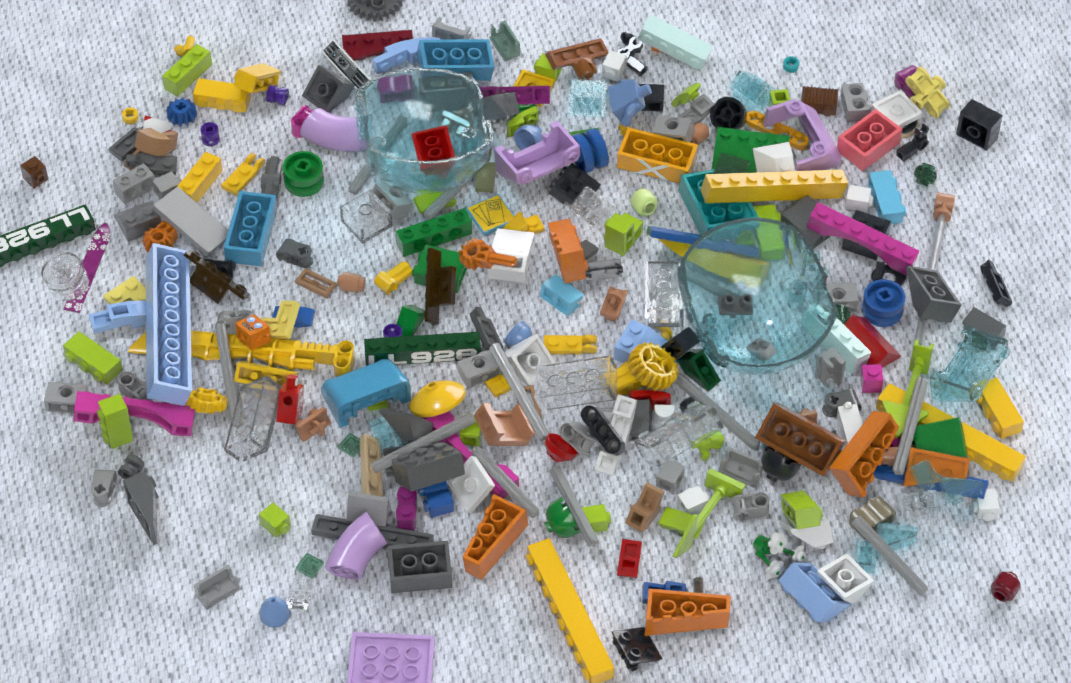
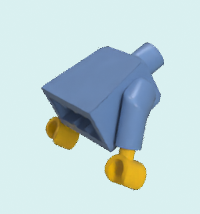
M622 79L618 84L608 87L612 113L621 122L618 125V130L621 131L620 135L625 136L628 127L631 128L632 118L637 112L645 108L644 97L652 94L648 84L640 87L634 79Z

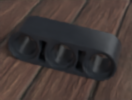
M591 405L585 406L581 410V418L606 452L616 456L621 455L626 448L623 439L600 409ZM591 410H594L595 417L594 419L589 420L588 413ZM605 425L607 432L601 436L599 430ZM617 441L619 447L617 450L612 451L611 444Z

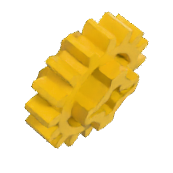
M201 387L197 388V390L192 389L186 406H191V409H195L199 413L214 414L215 411L222 412V410H226L228 399L222 393H217L215 389H204Z

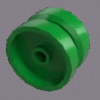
M299 151L289 155L284 160V184L289 193L299 197H308L322 189L324 184L323 164L318 155L308 151Z

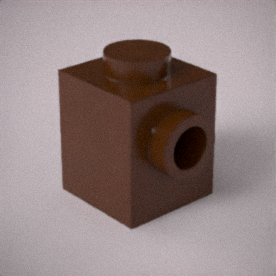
M36 156L20 165L23 179L33 189L48 180L46 166Z

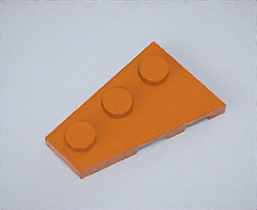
M911 447L903 487L965 480L970 459Z

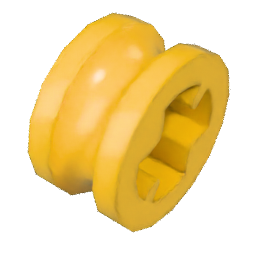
M129 107L122 111L123 121L126 124H134L138 121V111L135 108Z

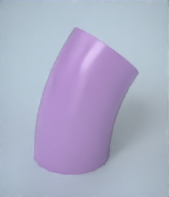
M317 108L307 116L302 124L300 135L313 144L336 151H361L357 117L337 116L326 112L322 108Z
M367 511L350 524L335 543L325 565V569L329 573L353 580L361 579L372 557L387 544V541Z

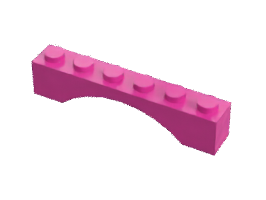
M819 202L812 211L806 227L823 236L841 237L856 242L877 254L890 268L906 276L907 266H914L919 254V250Z
M77 391L73 421L89 424L100 421L97 415V410H99L98 401L109 398L111 395ZM122 397L127 406L129 416L154 422L171 435L191 436L195 409H191L190 406Z
M448 411L437 416L424 417V419L434 423L433 432L454 421V416ZM457 433L439 441L445 442L460 451L463 464L472 456V452L461 442ZM497 464L519 487V477L506 465ZM487 472L495 484V487L489 493L492 496L495 494L503 499L506 498L509 494Z

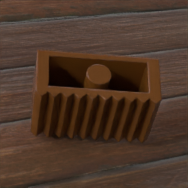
M803 86L801 102L814 108L818 114L836 116L838 89Z

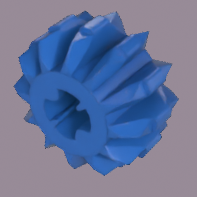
M183 97L180 100L175 98L174 102L169 101V106H167V119L169 122H172L173 126L177 123L180 128L184 123L188 126L189 122L194 123V118H197L196 105L194 102H191L190 98L186 100Z

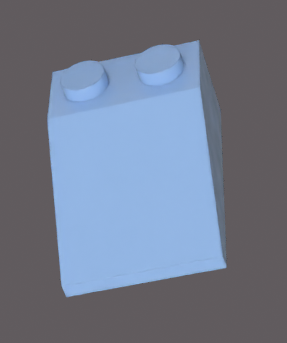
M631 319L614 346V360L622 363L628 361L631 351L644 342L648 344L652 342L654 345L659 344L661 347L668 341L649 326Z

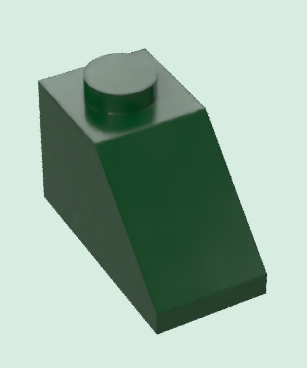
M690 349L677 359L684 374L707 392L721 381L703 349Z

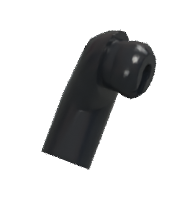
M623 32L620 36V39L626 45H629L632 37H635L637 40L634 45L639 44V40L633 34Z

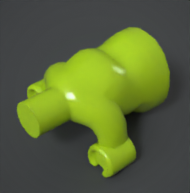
M712 430L709 433H703L697 440L691 441L690 446L692 449L698 448L701 452V459L706 461L710 457L708 449H721L723 447L724 436L719 430Z

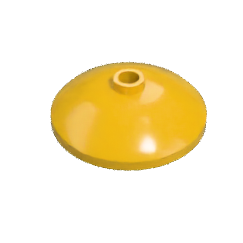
M439 380L430 382L415 393L409 403L411 413L417 417L437 416L459 405L465 398L466 391L464 386L456 381Z

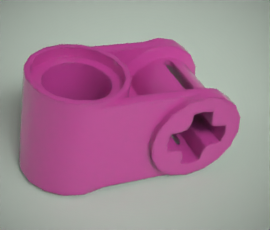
M303 105L291 119V131L294 137L302 138L300 135L302 124L313 111L307 105Z

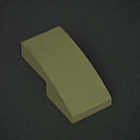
M478 162L475 192H494L495 162Z

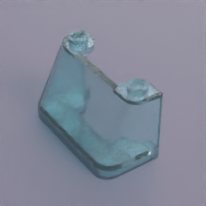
M966 325L961 331L962 335H965L962 343L959 342L957 344L958 352L945 371H934L930 376L931 398L939 402H974L980 399L984 388L1000 364L1009 356L1008 339Z

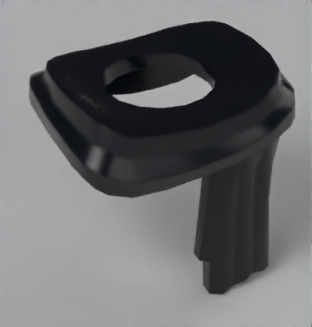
M879 261L876 262V268L871 273L873 281L883 279L885 273H891L896 278L894 282L900 286L903 285L907 278L906 275L890 268L886 262Z

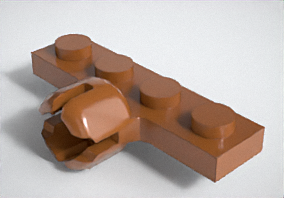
M602 38L548 51L545 55L553 70L572 66L578 79L584 81L583 76L588 80L597 73L593 60L607 56L609 52Z

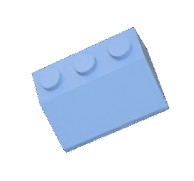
M792 563L778 582L783 586L782 589L796 599V603L810 613V617L814 621L828 622L852 605V603L844 601L817 574L818 569L812 563Z

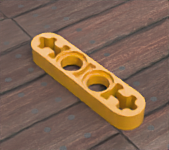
M749 111L747 113L746 124L749 127L763 133L779 135L781 133H788L790 136V147L796 150H805L808 147L809 138L805 134L780 122L771 125L774 127L773 129H766L763 125L764 114L758 111Z

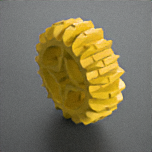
M644 342L636 346L631 351L627 361L629 364L628 369L631 370L630 374L636 377L635 380H639L641 385H646L647 389L652 387L654 391L657 389L662 391L670 387L675 382L679 370L677 369L678 364L675 363L676 358L670 356L671 352H666L665 348L662 349L659 344L654 345L652 342L649 344Z

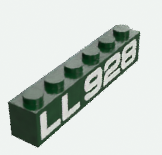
M86 204L0 235V267L12 261H19L22 257L30 254L35 255L41 250L54 248L57 244L65 241L70 242L76 237L91 234L96 228L94 219Z
M479 331L364 339L366 366L376 363L381 359H390L395 365L461 361L466 357L469 358L481 352Z

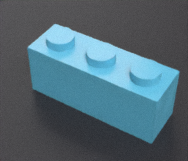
M891 170L870 172L868 186L871 188V196L874 197L873 202L878 217L891 221V224L902 223L903 217L906 216V208L901 203V192L897 191L896 177H893Z

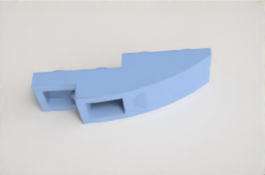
M432 37L416 38L384 47L385 53L373 58V70L376 74L387 72L396 65H402L407 60L411 65L416 62L418 63L417 48L419 40L441 39Z
M146 301L114 303L107 305V310L89 314L93 332L98 333L130 324L132 329L146 326Z

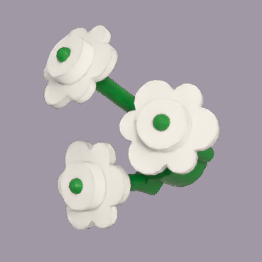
M774 532L771 534V539L759 535L754 540L753 548L757 550L755 555L760 557L769 566L765 570V578L771 579L781 575L785 569L783 566L784 562L776 560L770 562L765 555H775L784 552L793 556L792 563H802L806 555L804 545L797 546L795 552L784 548L787 545L784 533Z

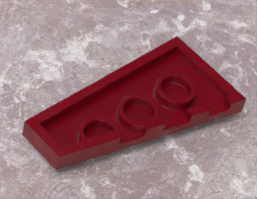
M412 30L342 35L343 49L354 61L364 60L374 55H382L385 53L384 47L413 39Z

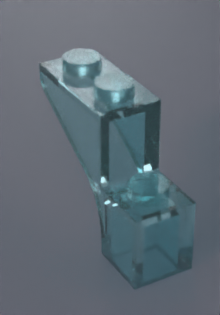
M929 460L909 467L918 490L922 488L924 492L935 487L934 483L937 482L946 503H952L953 506L963 502L962 497L969 494L971 498L982 494L981 489L985 488L982 481L941 476L933 469Z
M878 523L876 533L895 551L916 542L918 527ZM857 541L854 561L866 573L874 574L876 562L882 555L868 541Z

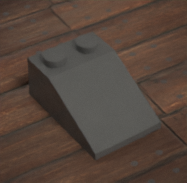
M907 266L906 271L912 304L918 316L924 320L930 319L951 323L962 305L939 271Z
M144 470L123 480L127 503L150 541L155 545L157 544L156 499H158V494L155 490L156 483L153 477H148Z

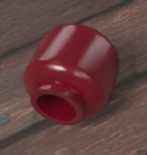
M999 572L990 586L992 595L1001 602L1012 601L1021 588L1017 575L1013 572Z

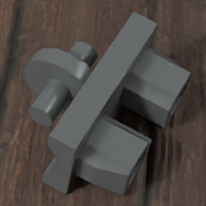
M725 294L724 296L717 297L719 315H729L730 318H736V315H753L754 313L751 294H743L742 296Z

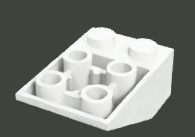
M498 228L492 248L496 253L516 257L517 265L512 268L493 264L491 269H487L488 279L526 283L534 233Z

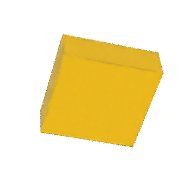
M502 374L485 381V386L495 398L511 390Z

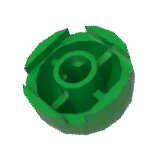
M560 497L553 501L546 509L547 521L544 524L549 533L554 532L558 537L569 538L581 531L579 528L575 529L577 524L566 503L561 504L564 500Z

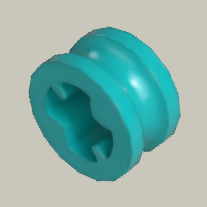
M793 56L786 57L783 61V69L789 73L796 72L799 69V60Z

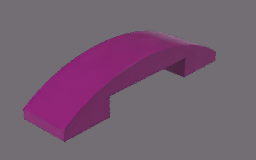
M550 86L479 87V99L491 95L515 92L519 105L550 104Z

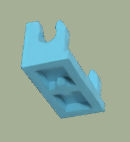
M557 275L542 283L540 291L541 298L567 317L580 306L578 302L584 297V294L570 284L564 283L563 279Z

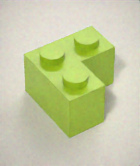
M625 212L622 216L614 213L604 224L605 235L603 239L605 240V248L624 256L643 233L644 221Z

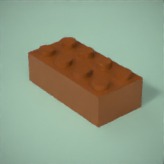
M779 402L773 403L755 436L759 441L823 477L830 472L829 467L838 457L846 442L845 439Z

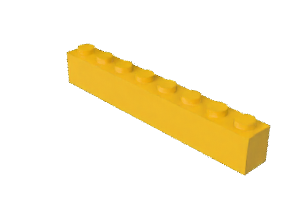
M843 170L706 174L701 187V193L705 203L799 200L807 195L812 199H833L843 197L848 181Z
M889 383L877 398L876 409L879 412H885L882 405L883 400L903 404L906 391ZM923 401L921 410L927 411L929 414L917 426L953 419L954 417ZM962 422L970 461L981 465L986 471L998 474L1003 480L1013 482L1024 467L1026 456Z
M550 538L528 545L527 554L525 555L528 566L532 565L534 569L533 576L536 582L540 581L542 585L541 592L543 597H548L550 601L549 608L551 613L556 614L558 617L557 625L560 631L564 630L566 634L565 641L567 646H572L574 650L573 657L577 664L580 663L582 666L581 673L584 680H589L590 683H601L614 678L615 668Z

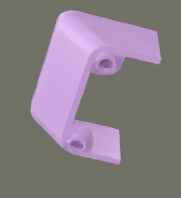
M796 99L767 108L763 123L764 127L797 117L812 142L810 147L812 157L798 161L795 168L796 171L826 170L840 164L841 153L814 108Z

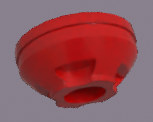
M549 433L544 441L546 453L552 460L556 462L571 461L578 455L574 447L563 440L560 435Z

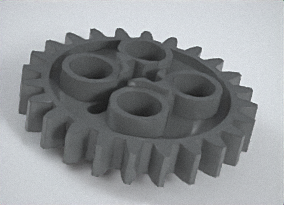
M347 0L350 11H354L355 16L360 14V19L365 16L367 21L370 18H373V21H376L377 18L383 21L384 16L389 19V14L395 16V11H400L404 1Z

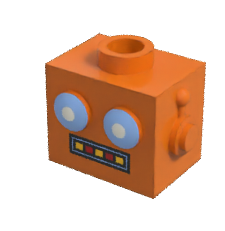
M255 314L235 323L237 339L251 351L271 342L270 327Z

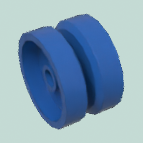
M596 128L585 131L584 135L578 133L572 136L580 145V156L574 162L577 167L585 173L593 171L594 167L600 169L608 166L609 155L606 143Z
M885 279L875 280L868 284L864 290L861 312L863 317L877 327H889L898 323L903 316L906 294L903 288L898 283Z

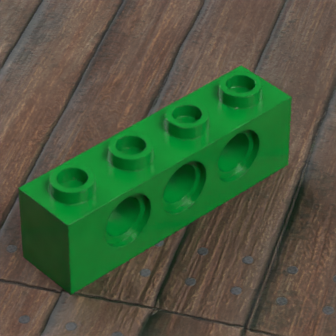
M463 208L396 230V244L402 256L405 257L423 251L425 245L438 246L471 235L472 220L466 209Z

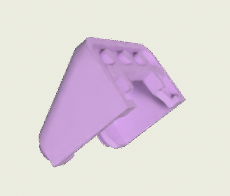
M558 121L549 124L551 128L549 133L542 134L541 142L514 153L511 148L506 151L502 145L494 148L496 171L502 177L519 185H524L576 162L580 156V145Z

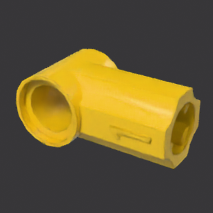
M406 261L400 262L388 272L381 271L374 279V284L384 293L390 295L391 291H396L399 284L412 275V269Z

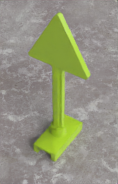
M915 339L909 370L913 372L903 404L886 400L882 402L885 413H890L899 426L895 438H899L902 435L917 378L920 377L921 373L928 374L934 344H930V347L918 345L919 340ZM921 410L917 424L928 417L929 412Z
M710 468L707 472L704 486L714 490V494L700 514L693 515L672 557L677 558L692 547L695 532L701 528L720 499L724 498V496L732 498L736 495H742L746 484Z

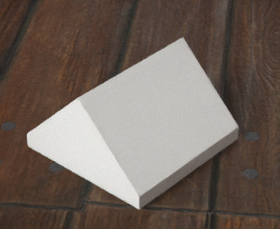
M847 553L817 571V574L844 601L852 604L857 602L874 583V580Z

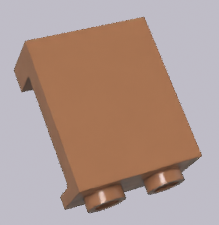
M482 403L474 414L489 446H525L535 435L520 404H516L511 411H493L489 403Z

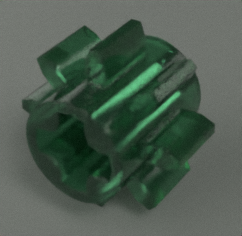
M926 163L917 166L914 171V176L917 178L915 182L926 187L928 184L934 183L937 178V173L934 171L936 167Z
M842 304L830 308V312L843 325L852 316L851 311H848V307Z

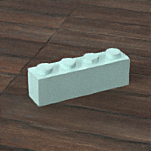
M651 14L648 16L637 38L643 43L700 70L713 47Z
M822 303L807 309L802 326L826 350L834 347L846 361L845 369L850 374L861 370L862 365L867 364L871 351Z

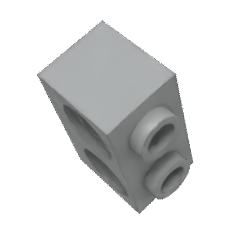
M863 83L841 85L840 97L846 122L860 121L871 113V104L867 102L868 91L864 89Z
M144 163L113 180L115 194L124 204L129 203L154 189L152 182L155 180L154 174Z

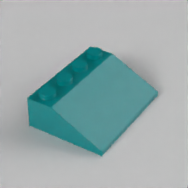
M733 166L681 175L678 191L700 235L724 239L759 221V217L751 202L705 203L701 187L706 174L736 173Z

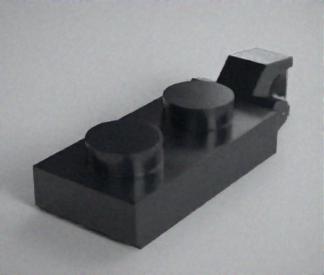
M988 259L980 265L982 274L986 276L988 287L992 290V298L997 304H1002L1006 307L1010 306L1013 302L1003 278L997 272L994 263Z

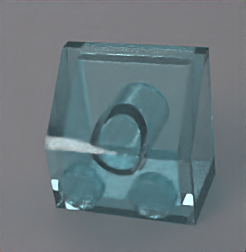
M739 70L728 87L733 91V96L740 100L744 99L746 101L745 104L751 109H762L769 103L770 91L776 90L756 74Z
M572 78L569 115L605 117L607 80Z

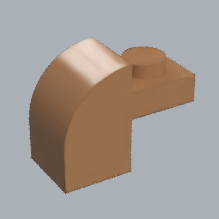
M152 128L141 129L137 131L134 147L151 155L168 156L169 151L176 149L178 133L175 131L159 133Z
M646 483L639 501L631 506L625 524L640 532L648 529L662 507L660 503L665 491L650 483Z

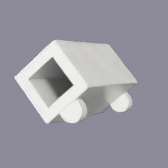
M851 402L838 406L836 414L841 436L846 440L844 447L863 425L857 404L852 405Z

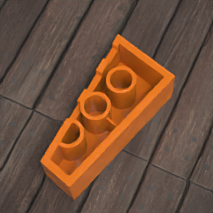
M570 218L548 223L551 243L563 282L569 283L586 279L585 271H588V265L584 257L583 248H581L579 236L577 237L576 226L572 225Z
M873 411L829 467L847 494L865 498L867 494L865 489L868 483H872L875 477L873 473L877 465H881L885 449H889L899 428L890 413Z
M493 494L491 503L484 512L485 516L482 522H479L475 536L472 537L463 555L465 572L480 580L486 576L528 526L525 509Z
M649 589L645 636L728 628L731 596Z

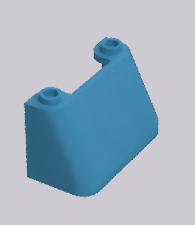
M381 359L376 363L339 377L328 379L321 386V394L339 428L349 425L348 419L351 416L353 418L357 417L358 410L390 398L393 403L397 402V399L402 404L411 401L410 383L407 377L390 359Z

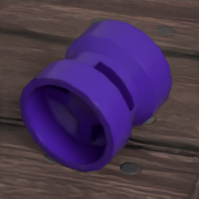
M272 84L269 85L266 101L270 103L277 102L279 105L285 106L289 97V89L284 87L277 88L276 85Z
M213 122L204 123L200 128L202 143L206 146L217 145L220 141L218 125Z
M389 324L383 329L384 338L402 336V328L397 324Z

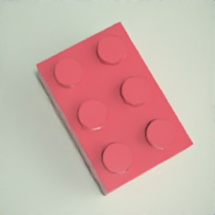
M875 109L838 136L837 148L842 156L864 171L900 144L902 128Z

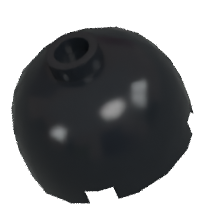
M725 96L718 99L714 106H712L710 120L716 129L717 127L740 130L747 120V111L741 101Z
M766 446L761 457L762 469L767 473L766 477L773 482H777V480H790L797 474L802 465L779 451L775 452V449L770 446Z

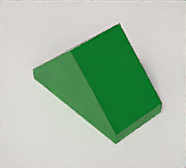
M414 305L402 306L396 323L402 328V336H413L425 319L424 309Z

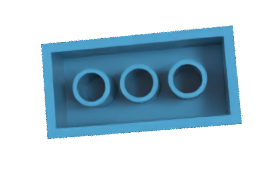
M489 39L419 40L417 60L420 76L472 72L474 81H491L494 62Z
M239 191L224 245L225 261L262 267L277 213L276 195Z

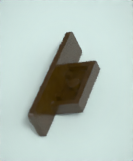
M428 248L426 256L427 273L424 317L425 322L438 325L439 307L455 305L456 267H441V251Z
M189 250L184 253L183 256L198 266L190 277V284L217 304L222 301L228 290L242 300L250 296L243 285L233 282L230 275L221 273L217 270L215 264L205 261L199 252Z

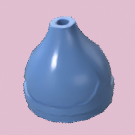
M534 125L519 127L514 133V141L518 148L523 150L541 142L542 129Z
M520 321L508 333L504 343L512 347L531 337V328L525 322Z
M275 596L266 599L261 604L259 611L262 623L273 628L284 625L289 620L291 614L286 601Z

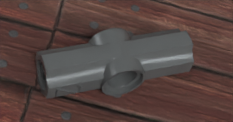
M271 156V158L267 159L265 172L261 176V193L276 195L277 200V194L280 191L279 184L281 185L283 162L278 157Z

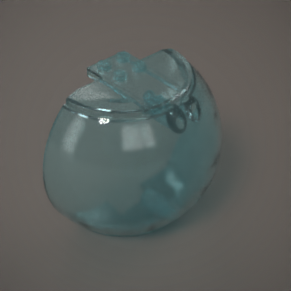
M415 68L381 75L361 86V89H357L355 95L356 127L358 128L362 156L369 173H372L385 184L409 193L433 194L444 192L460 186L473 178L490 161L494 143V132L490 120L485 122L483 96L480 86L475 79H470L465 75L447 70ZM447 125L455 158L438 161H418L411 133Z
M742 218L720 224L705 232L689 247L680 262V266L677 268L682 303L691 328L700 340L701 347L715 365L733 372L767 375L798 365L822 345L837 319L836 305L826 287L828 272L820 263L819 253L817 250L814 251L812 245H805L800 233L794 226H787L786 223L777 220ZM725 294H732L733 296L751 294L754 313L753 315H736V318H730L729 315H719L717 297L724 296ZM761 338L771 342L777 352L770 359L762 361L751 356L746 347L755 339Z

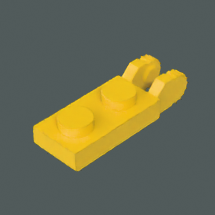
M250 153L245 161L221 184V188L237 196L239 191H242L258 174L266 160L262 157L259 158L253 167L251 164L255 161L256 154Z
M544 335V345L550 354L597 352V346L594 345L597 343L596 335Z

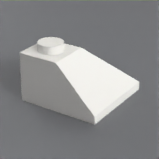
M789 142L753 148L757 173L796 171Z
M538 334L513 345L505 352L519 380L527 386H534L557 366Z
M825 517L820 519L821 526L799 530L789 520L779 522L781 528L816 549H823L828 546L827 544L834 543L829 519Z

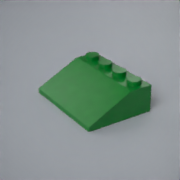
M717 127L712 169L733 166L736 173H757L753 148L789 142L790 136Z

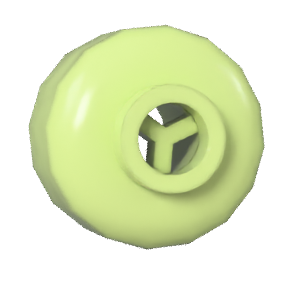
M643 188L635 191L630 203L639 215L647 216L655 211L658 201L648 189Z

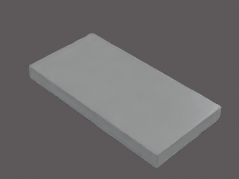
M178 186L152 207L158 215L206 256L226 241L228 229Z

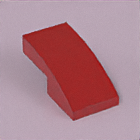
M657 390L629 391V398L650 400L652 410H654L655 405L671 404V395L667 392Z
M622 539L617 576L637 578L642 541Z

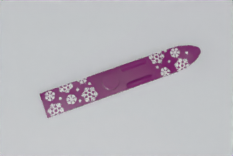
M103 223L95 232L63 310L80 313L110 239V228L107 223Z

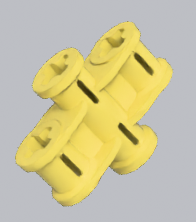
M918 67L912 76H908L905 79L907 85L915 93V96H912L910 100L920 110L924 106L927 112L937 119L942 111L950 108L949 101L940 91L946 88V84L941 77L935 75L931 78L924 68Z

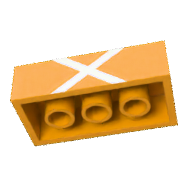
M628 127L617 153V168L680 183L681 175L690 174L693 171L697 160L698 144Z

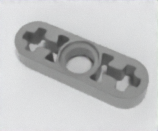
M761 338L755 339L746 347L751 356L762 361L770 359L777 352L771 342Z

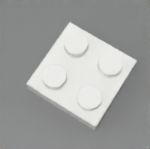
M901 90L872 104L871 107L872 111L877 109L901 128L922 118L923 113Z
M470 456L464 463L465 475L453 478L448 482L453 493L468 513L473 512L495 487V484L475 456Z

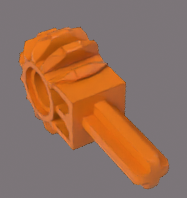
M165 220L154 229L150 227L143 237V245L146 252H149L153 243L174 247L173 244L178 239L177 230Z
M473 238L472 242L467 240V244L461 245L462 250L458 251L460 262L468 270L472 268V270L476 271L477 267L491 269L493 264L512 268L517 265L516 257L496 253L492 246L487 245L482 239L477 240Z

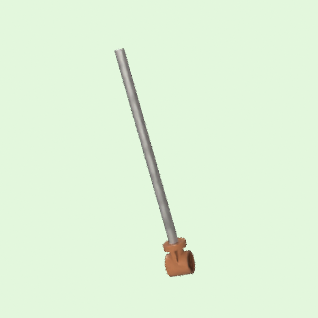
M937 192L933 209V219L937 221L928 269L936 270L944 223L951 220L955 195ZM920 317L918 319L915 339L919 340V344H922L926 320Z

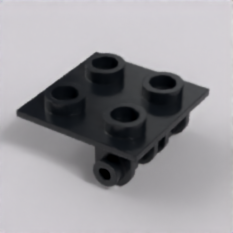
M645 627L611 632L613 635V645L616 646L621 659H625L626 668L632 672L638 669L637 665L640 663L655 662L663 659L651 637L645 636Z

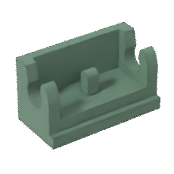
M506 21L500 22L498 30L492 26L489 39L502 59L507 61L520 56V42Z

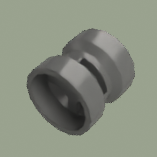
M129 454L124 460L125 464L119 468L118 474L121 478L127 479L138 474L145 464L138 456Z

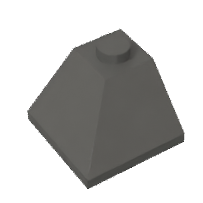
M318 65L302 96L316 107L322 108L326 112H331L348 99L355 85L343 76Z
M383 408L379 410L380 414L401 439L407 440L408 444L432 432L434 423L409 413Z

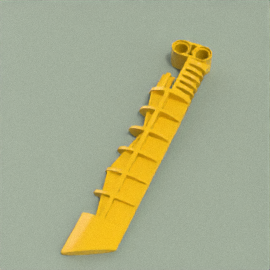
M191 330V356L204 361L220 360L216 333ZM146 332L129 347L128 353L146 354ZM227 334L231 359L247 358V362L252 363L253 358L268 362L270 367H274L275 364L289 368L291 371L295 369L314 370L315 363L333 365L335 377L352 372L355 364L354 344L348 340L330 346V343L323 345V343L316 344V342H312L309 344L308 341L302 343L301 340L271 338V342L251 351L237 339V335Z

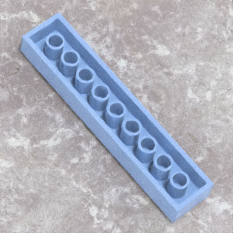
M153 243L146 257L147 398L185 406L192 392L189 259L183 256L187 252L186 250Z

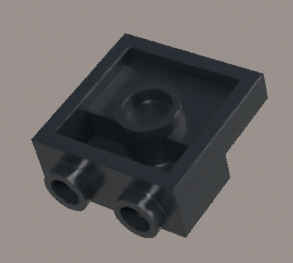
M571 163L568 168L564 166L558 174L560 179L557 180L555 178L551 183L549 194L562 204L568 202L581 212L601 184L574 163Z

